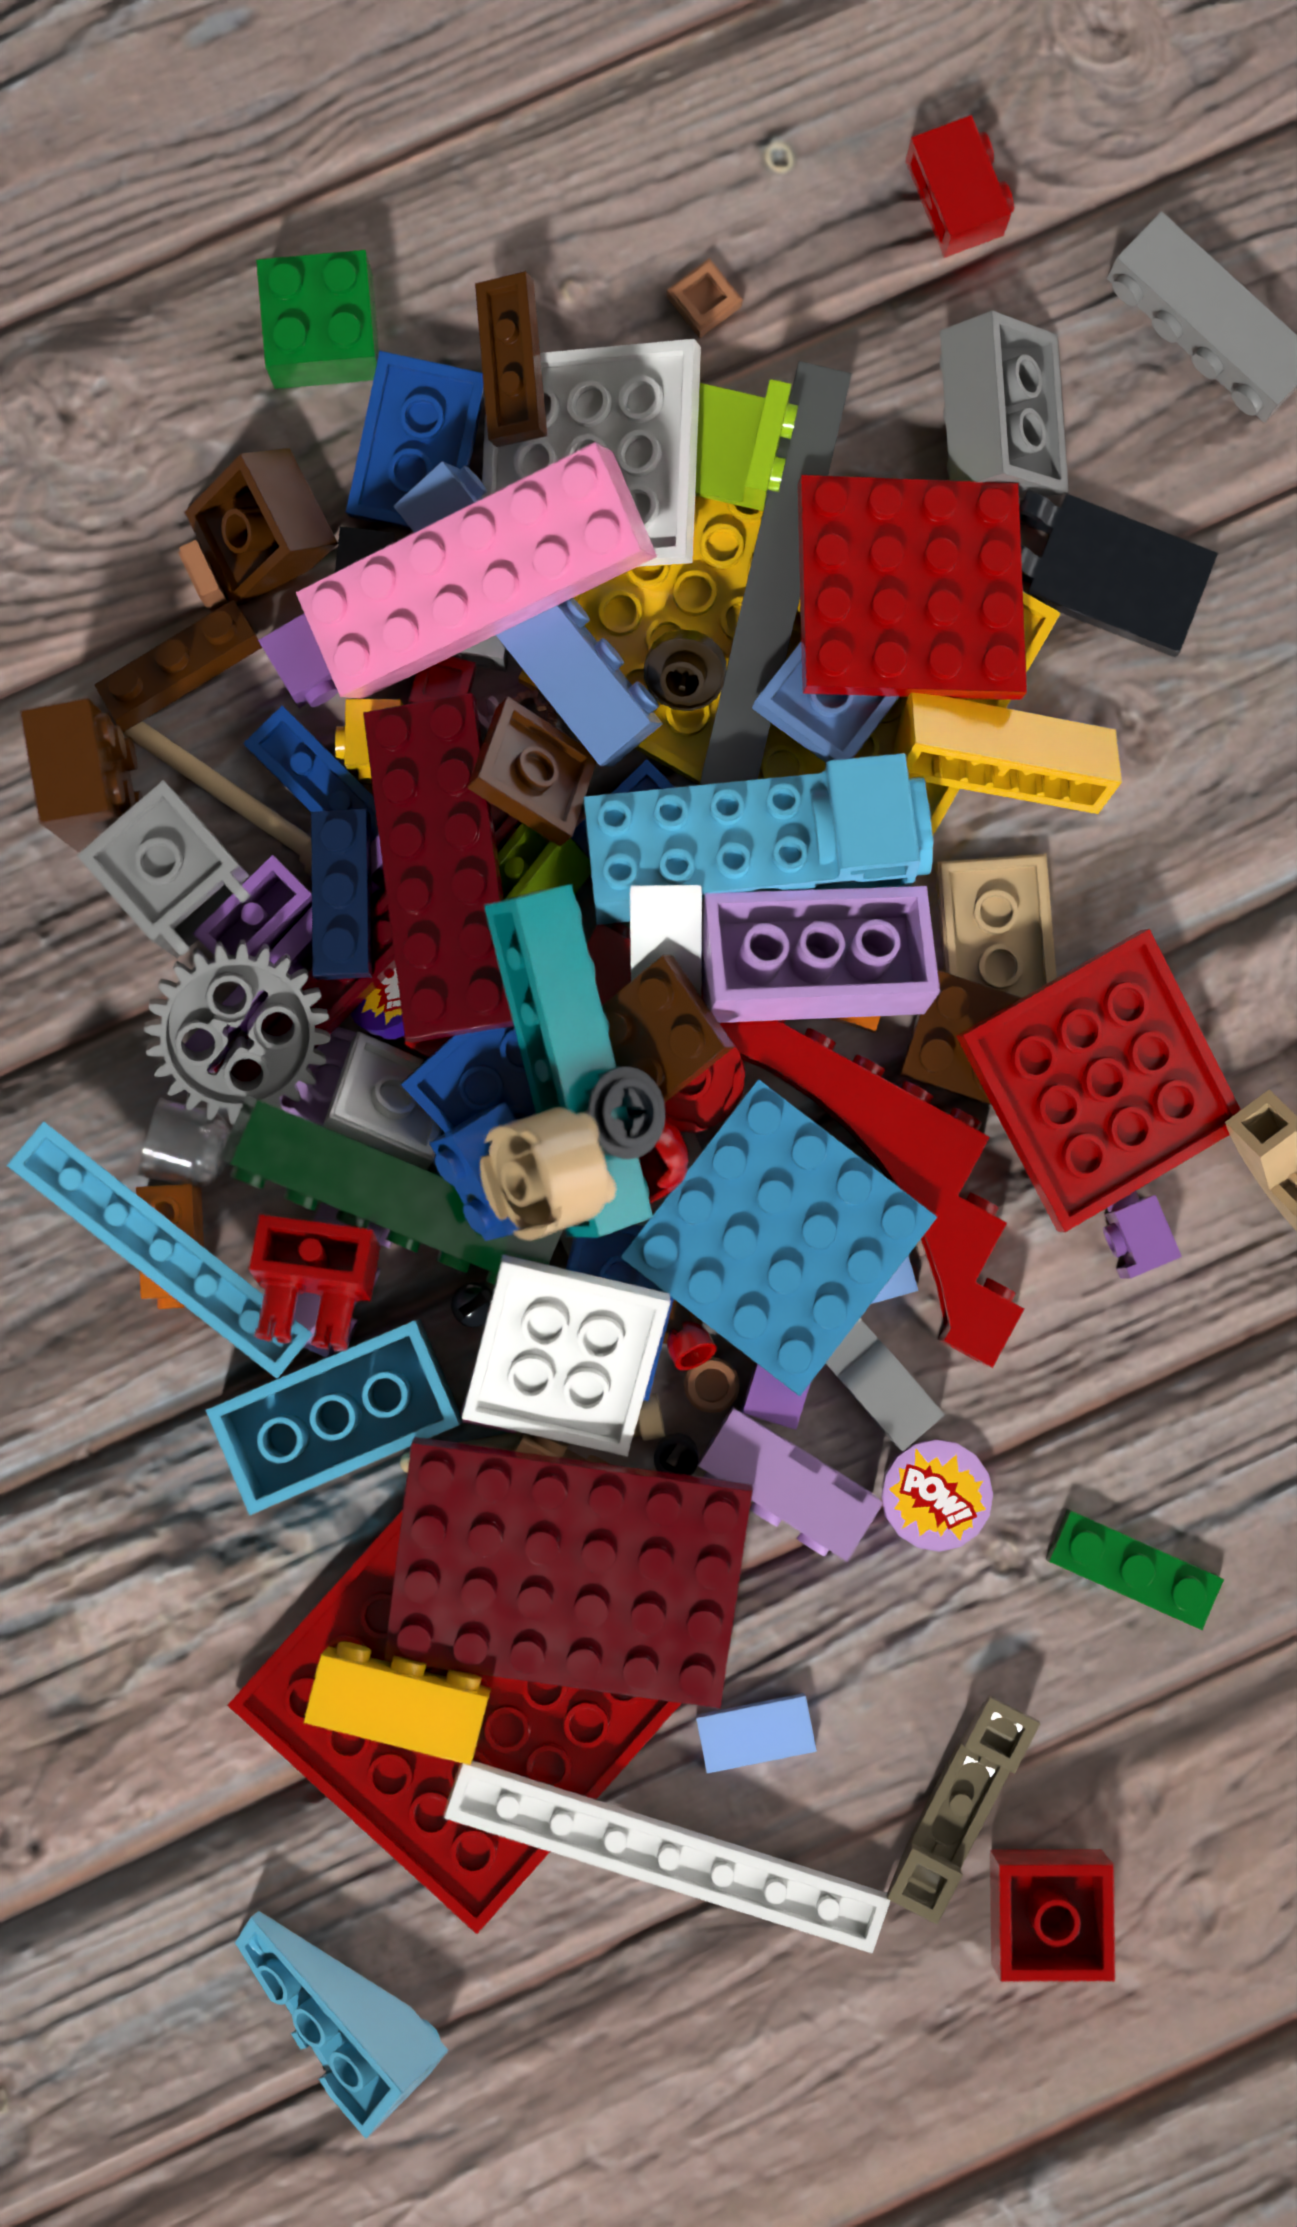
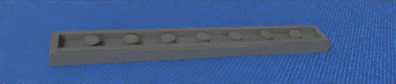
M798 361L789 400L790 404L798 405L795 425L791 439L780 438L776 457L786 459L779 492L768 490L700 785L758 779L771 722L753 710L752 707L757 697L785 663L800 599L797 484L801 475L828 476L852 373Z

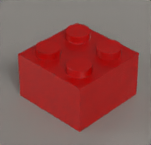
M990 1849L991 1964L1000 1982L1116 1981L1114 1864L1102 1849Z

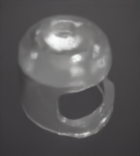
M162 1097L159 1098L136 1176L168 1181L179 1185L192 1184L194 1188L206 1187L214 1183L221 1176L227 1162L220 1159V1156L231 1133L228 1122L219 1113L212 1120L207 1119V1108L196 1106L189 1111L186 1109V1103Z

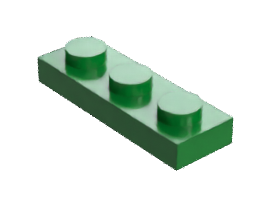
M1069 1509L1066 1510L1045 1559L1050 1563L1202 1631L1224 1581L1223 1578Z

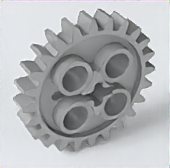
M245 940L239 941L235 955H228L222 942H216L215 958L210 960L198 948L193 950L195 967L192 969L176 961L173 969L179 981L175 983L167 979H160L158 988L168 998L167 1000L150 999L148 1009L161 1016V1019L145 1022L144 1031L150 1035L160 1037V1039L147 1045L146 1053L148 1056H164V1059L154 1067V1074L156 1077H164L170 1074L174 1076L168 1085L167 1093L172 1096L184 1089L187 1090L189 1093L186 1099V1109L189 1111L196 1107L201 1100L206 1102L207 1119L209 1120L215 1117L220 1107L227 1108L231 1124H235L247 1095L280 1109L279 1097L284 1094L290 1099L299 1102L301 1096L296 1083L298 1081L310 1085L316 1083V1077L308 1068V1064L325 1065L326 1063L325 1054L314 1048V1045L330 1042L328 1031L315 1028V1025L329 1019L327 1009L310 1007L321 998L319 987L306 990L301 988L309 977L307 970L304 968L289 975L287 971L291 962L290 956L284 954L274 964L269 962V945L263 944L255 957L249 956ZM233 981L240 984L246 994L240 1003L233 1006H225L215 999L213 992L219 984ZM266 991L268 997L248 1020L247 1028L250 1038L246 1039L241 1036L236 1038L219 1070L216 1073H210L208 1066L227 1045L228 1028L226 1026L230 1025L237 1028L245 1018L258 992ZM273 1012L285 1013L293 1020L291 1029L281 1036L270 1035L262 1029L263 1019ZM202 1028L213 1035L214 1042L209 1049L195 1052L184 1045L182 1038L189 1030ZM241 1059L255 1060L262 1068L260 1075L251 1081L236 1079L231 1074L230 1069L236 1061Z

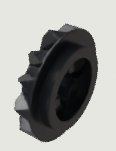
M617 1067L611 1071L598 1074L599 1081L597 1084L585 1092L590 1101L589 1108L584 1113L589 1114L596 1122L599 1131L598 1143L602 1147L603 1155L621 1159H635L645 1155L658 1142L665 1123V1105L657 1084L645 1072L633 1067ZM623 1106L629 1107V1110H637V1115L630 1116V1119L619 1120L611 1117V1111H614V1108Z

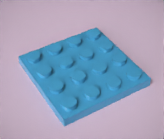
M758 1079L689 1168L683 1182L668 1195L621 1258L664 1292L670 1294L673 1299L794 1393L801 1396L937 1219V1216Z

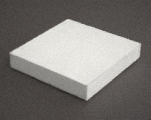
M358 1031L351 1041L323 1127L427 1170L435 1156L429 1143L441 1136L442 1129L401 1086V1082L425 1060Z

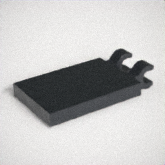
M1027 491L1019 507L1020 524L1049 534L1041 557H1038L1030 549L1021 545L1022 581L1030 583L1027 594L1060 613L1175 658L1181 652L1218 553L1070 494H1066L1060 507H1057L1045 496Z

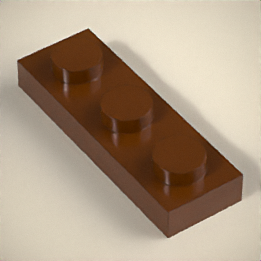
M526 271L475 283L488 440L497 448L546 437L547 426L534 279Z
M233 599L95 683L94 686L114 721L121 727L124 733L260 650L262 646Z

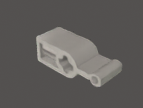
M861 1318L826 1362L846 1389L902 1452L945 1416Z

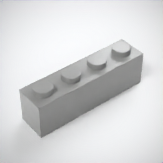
M1161 211L1116 258L1107 279L1112 283L1115 294L1125 304L1133 307L1137 306L1152 320L1155 331L1163 339L1171 343H1178L1192 356L1191 359L1194 366L1202 375L1209 379L1216 378L1231 392L1232 400L1240 410L1251 416L1256 415L1265 423L1297 389V335Z

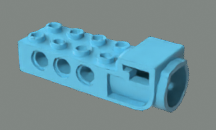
M906 754L832 760L826 763L825 771L817 774L584 797L597 925L630 922L631 886L700 885L702 887L703 900L705 893L909 887L915 881L916 876L929 875L931 873L933 835L925 779L921 777L909 778Z

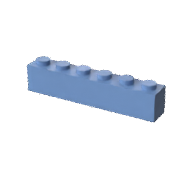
M442 461L393 507L415 533L483 499L482 496L487 492V489L467 466L459 469ZM574 598L497 634L496 636L600 766H615L663 724L653 712L659 707L655 698L639 681L633 685L628 681L619 669L624 664L622 657L606 639L602 638L598 642L584 626L590 621V618Z

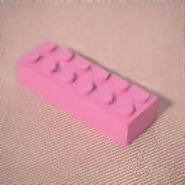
M593 443L296 592V595L340 697L365 699L656 558L657 555L613 451Z

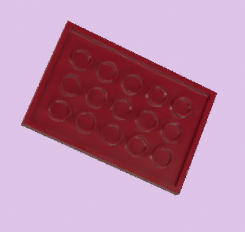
M414 1437L410 1450L384 1661L392 1662L393 1656H398L425 1663L426 1667L721 1709L753 1492L752 1484Z

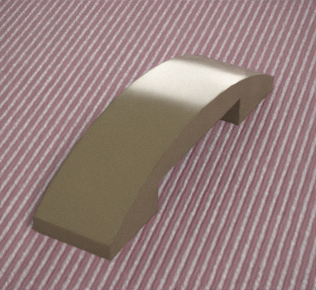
M988 1695L954 1749L916 1823L886 1894L888 1900L938 1925L963 1876L961 1867L1009 1773L1015 1774L1041 1724L1038 1720Z

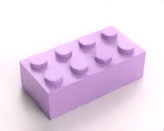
M927 886L705 893L702 900L701 981L703 1001L718 1023L925 1014L940 993Z

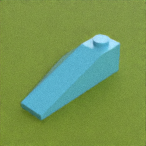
M260 1911L249 1919L236 1940V1946L270 2001L277 2005L285 2004L292 2015L295 2030L291 2035L300 2050L310 2045L324 2067L326 2073L319 2078V2081L327 2094L365 2139L430 2075L449 2051L441 2042L434 2026L428 2021L421 2019L409 2005Z

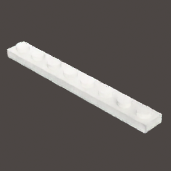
M472 1761L471 1765L460 1763L444 1809V1818L872 1954L890 1904V1900L886 1897V1892L476 1761Z

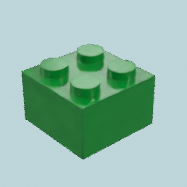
M366 250L256 259L265 367L274 389L373 381L379 356L373 275Z

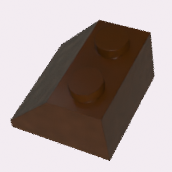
M290 448L241 453L184 512L229 602L234 599L237 606L309 572L338 544Z

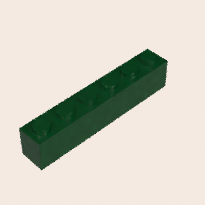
M248 1095L244 1100L220 1156V1159L234 1165L231 1173L233 1178L263 1189L268 1179L287 1187L283 1198L315 1211L318 1202L321 1201L338 1208L335 1219L347 1225L368 1229L370 1222L389 1229L386 1240L417 1253L420 1244L423 1243L440 1250L436 1261L467 1273L472 1263L489 1270L485 1281L494 1285L503 1255L549 1265L563 1231L562 1229L534 1240H524L512 1233L509 1236L485 1241L482 1234L474 1231L467 1222L463 1212V1201L455 1187L445 1181L443 1177Z

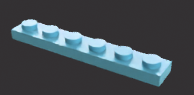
M44 1121L6 1165L275 1378H279L313 1335V1333L293 1319L290 1343H278L275 1337H273L272 1342L256 1338L254 1334L258 1326L263 1294Z

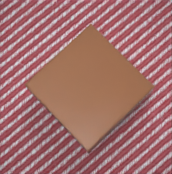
M710 258L667 290V298L699 339L742 307L743 299Z
M197 540L179 547L180 551L178 554L207 609L210 608L212 611L227 604L228 601Z

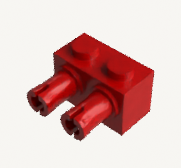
M259 1214L248 1270L259 1286L265 1290L258 1326L255 1329L254 1336L270 1342L275 1337L278 1343H290L298 1295L304 1294V1292L313 1293L321 1296L311 1345L328 1350L330 1344L333 1345L334 1351H346L354 1302H360V1300L371 1301L381 1248L373 1230Z

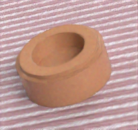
M711 1357L704 1364L686 1372L684 1378L685 1394L690 1403L703 1412L717 1413L727 1409L734 1403L739 1393L740 1383L737 1372L731 1364L721 1358Z

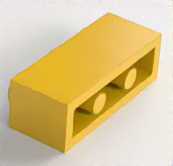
M338 1642L337 1649L327 1647L321 1654L304 1723L471 1765L491 1688L480 1685L481 1677L472 1673L448 1670L447 1677L426 1672V1663L393 1656L392 1663L370 1657L371 1649L350 1642Z

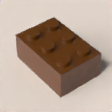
M89 698L20 710L39 823L74 850L81 852L143 798L141 791H133L130 771L138 769L133 741L131 737L124 738L121 727L119 725L115 726L111 722L108 713L103 714Z

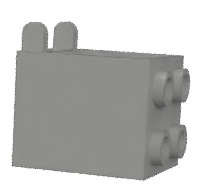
M164 780L76 855L150 940L176 958L180 955L183 956L190 950V946L198 940L193 935V932L232 894L241 903L251 896L242 886L250 875Z

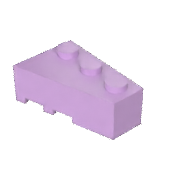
M731 1406L698 1460V1466L706 1471L703 1478L752 1484L751 1500L753 1503L750 1506V1510L776 1527L783 1520L800 1531L797 1540L823 1556H826L828 1551H831L846 1562H848L883 1504L871 1491L750 1416L742 1413L734 1406Z

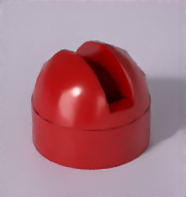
M685 1321L682 1322L684 1330L677 1332L673 1328L669 1332L667 1339L669 1355L679 1370L696 1368L707 1362L716 1352V1346L703 1325Z

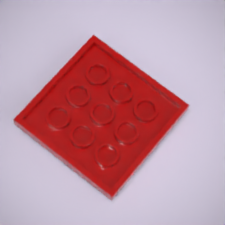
M801 475L797 486L802 694L908 697L911 693H922L951 698L1022 700L1027 693L1018 483Z
M1150 929L1134 933L956 1035L1058 1232L1066 1233L1229 1136L1230 1134L1225 1122L1241 1110Z

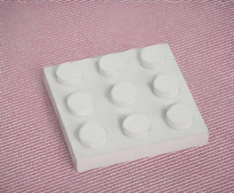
M503 1255L464 1403L462 1419L628 1456L669 1309L670 1294Z

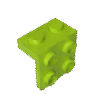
M770 379L766 397L700 383L695 496L764 511L768 490L779 492L786 459L776 457L780 438L791 439L797 416L798 405L789 403L792 384Z

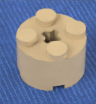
M553 1108L494 1128L487 1134L484 1142H492L489 1155L483 1156L480 1159L483 1188L488 1202L499 1220L509 1217L519 1228L512 1232L519 1238L534 1240L589 1220L599 1214L604 1204L614 1199L616 1193L615 1182L607 1171L605 1159L598 1143V1127L589 1114L583 1112L575 1114L564 1108Z

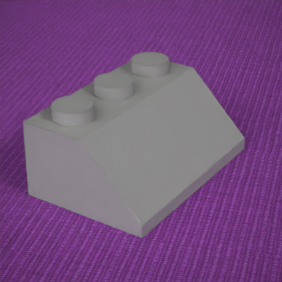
M995 311L986 312L940 330V367L943 373L945 401L943 417L947 430V473L951 481L1018 483L1019 498H1025L1027 491L1043 496H1060L1069 493L1058 335Z

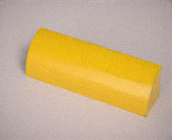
M911 693L905 702L897 729L894 754H906L909 778L921 777L927 783L1099 814L1122 783L1115 729L941 695Z

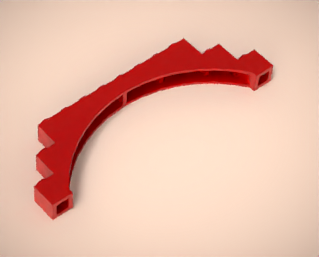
M614 923L611 929L603 924L597 925L586 945L588 954L595 967V983L601 1006L631 982V929L621 923ZM701 981V998L703 999L702 981ZM786 1020L719 1023L740 1050L743 1061L768 1071L814 1101L849 1132L877 1164L886 1178L937 1216V1219L920 1239L935 1281L944 1328L937 1340L980 1364L993 1368L1025 1309L1012 1302L1016 1292L988 1277L983 1285L976 1282L1007 1225V1222L995 1216L999 1207L971 1192L966 1200L958 1196L990 1138L978 1131L982 1122L957 1108H952L950 1114L945 1113L930 1104L933 1095L910 1082L904 1081L900 1088L883 1079L882 1075L885 1069L861 1055L856 1054L853 1061L833 1051L837 1044L835 1041L814 1029L807 1028L803 1035L785 1025ZM452 1036L413 1043L406 1040L404 1044L409 1049L428 1059Z

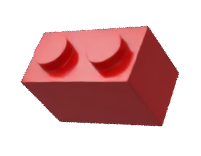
M966 116L911 137L905 161L944 258L1004 236L1011 214L1014 212L1012 193L1006 181H998L992 166L994 163L992 143L985 131L979 133L973 116Z

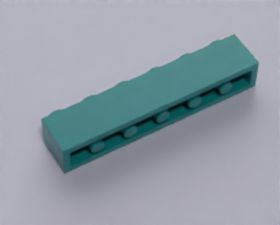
M572 885L539 890L484 905L535 1112L538 1114L553 1108H564L575 1114L584 1113L588 1110L590 1101L585 1092L597 1084L599 1081L598 1074L611 1071L617 1067L608 1036V1020L602 1011L595 983V967L588 954L581 926V910L575 900ZM620 1106L611 1111V1117H614V1119H629L626 1107ZM603 1155L607 1171L615 1182V1197L611 1202L604 1204L602 1210L595 1217L565 1228L567 1237H601L653 1217L648 1199L649 1187L642 1175L639 1158L621 1159Z

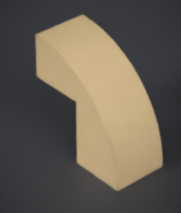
M1269 1089L1228 1119L1225 1124L1248 1169L1275 1207L1297 1232V1116Z

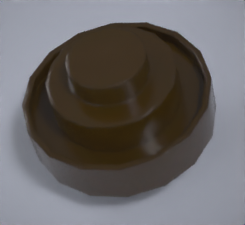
M678 629L667 632L653 642L647 653L644 663L645 683L649 692L657 701L669 708L682 711L704 708L717 699L724 686L726 660L722 649L712 638L698 631Z

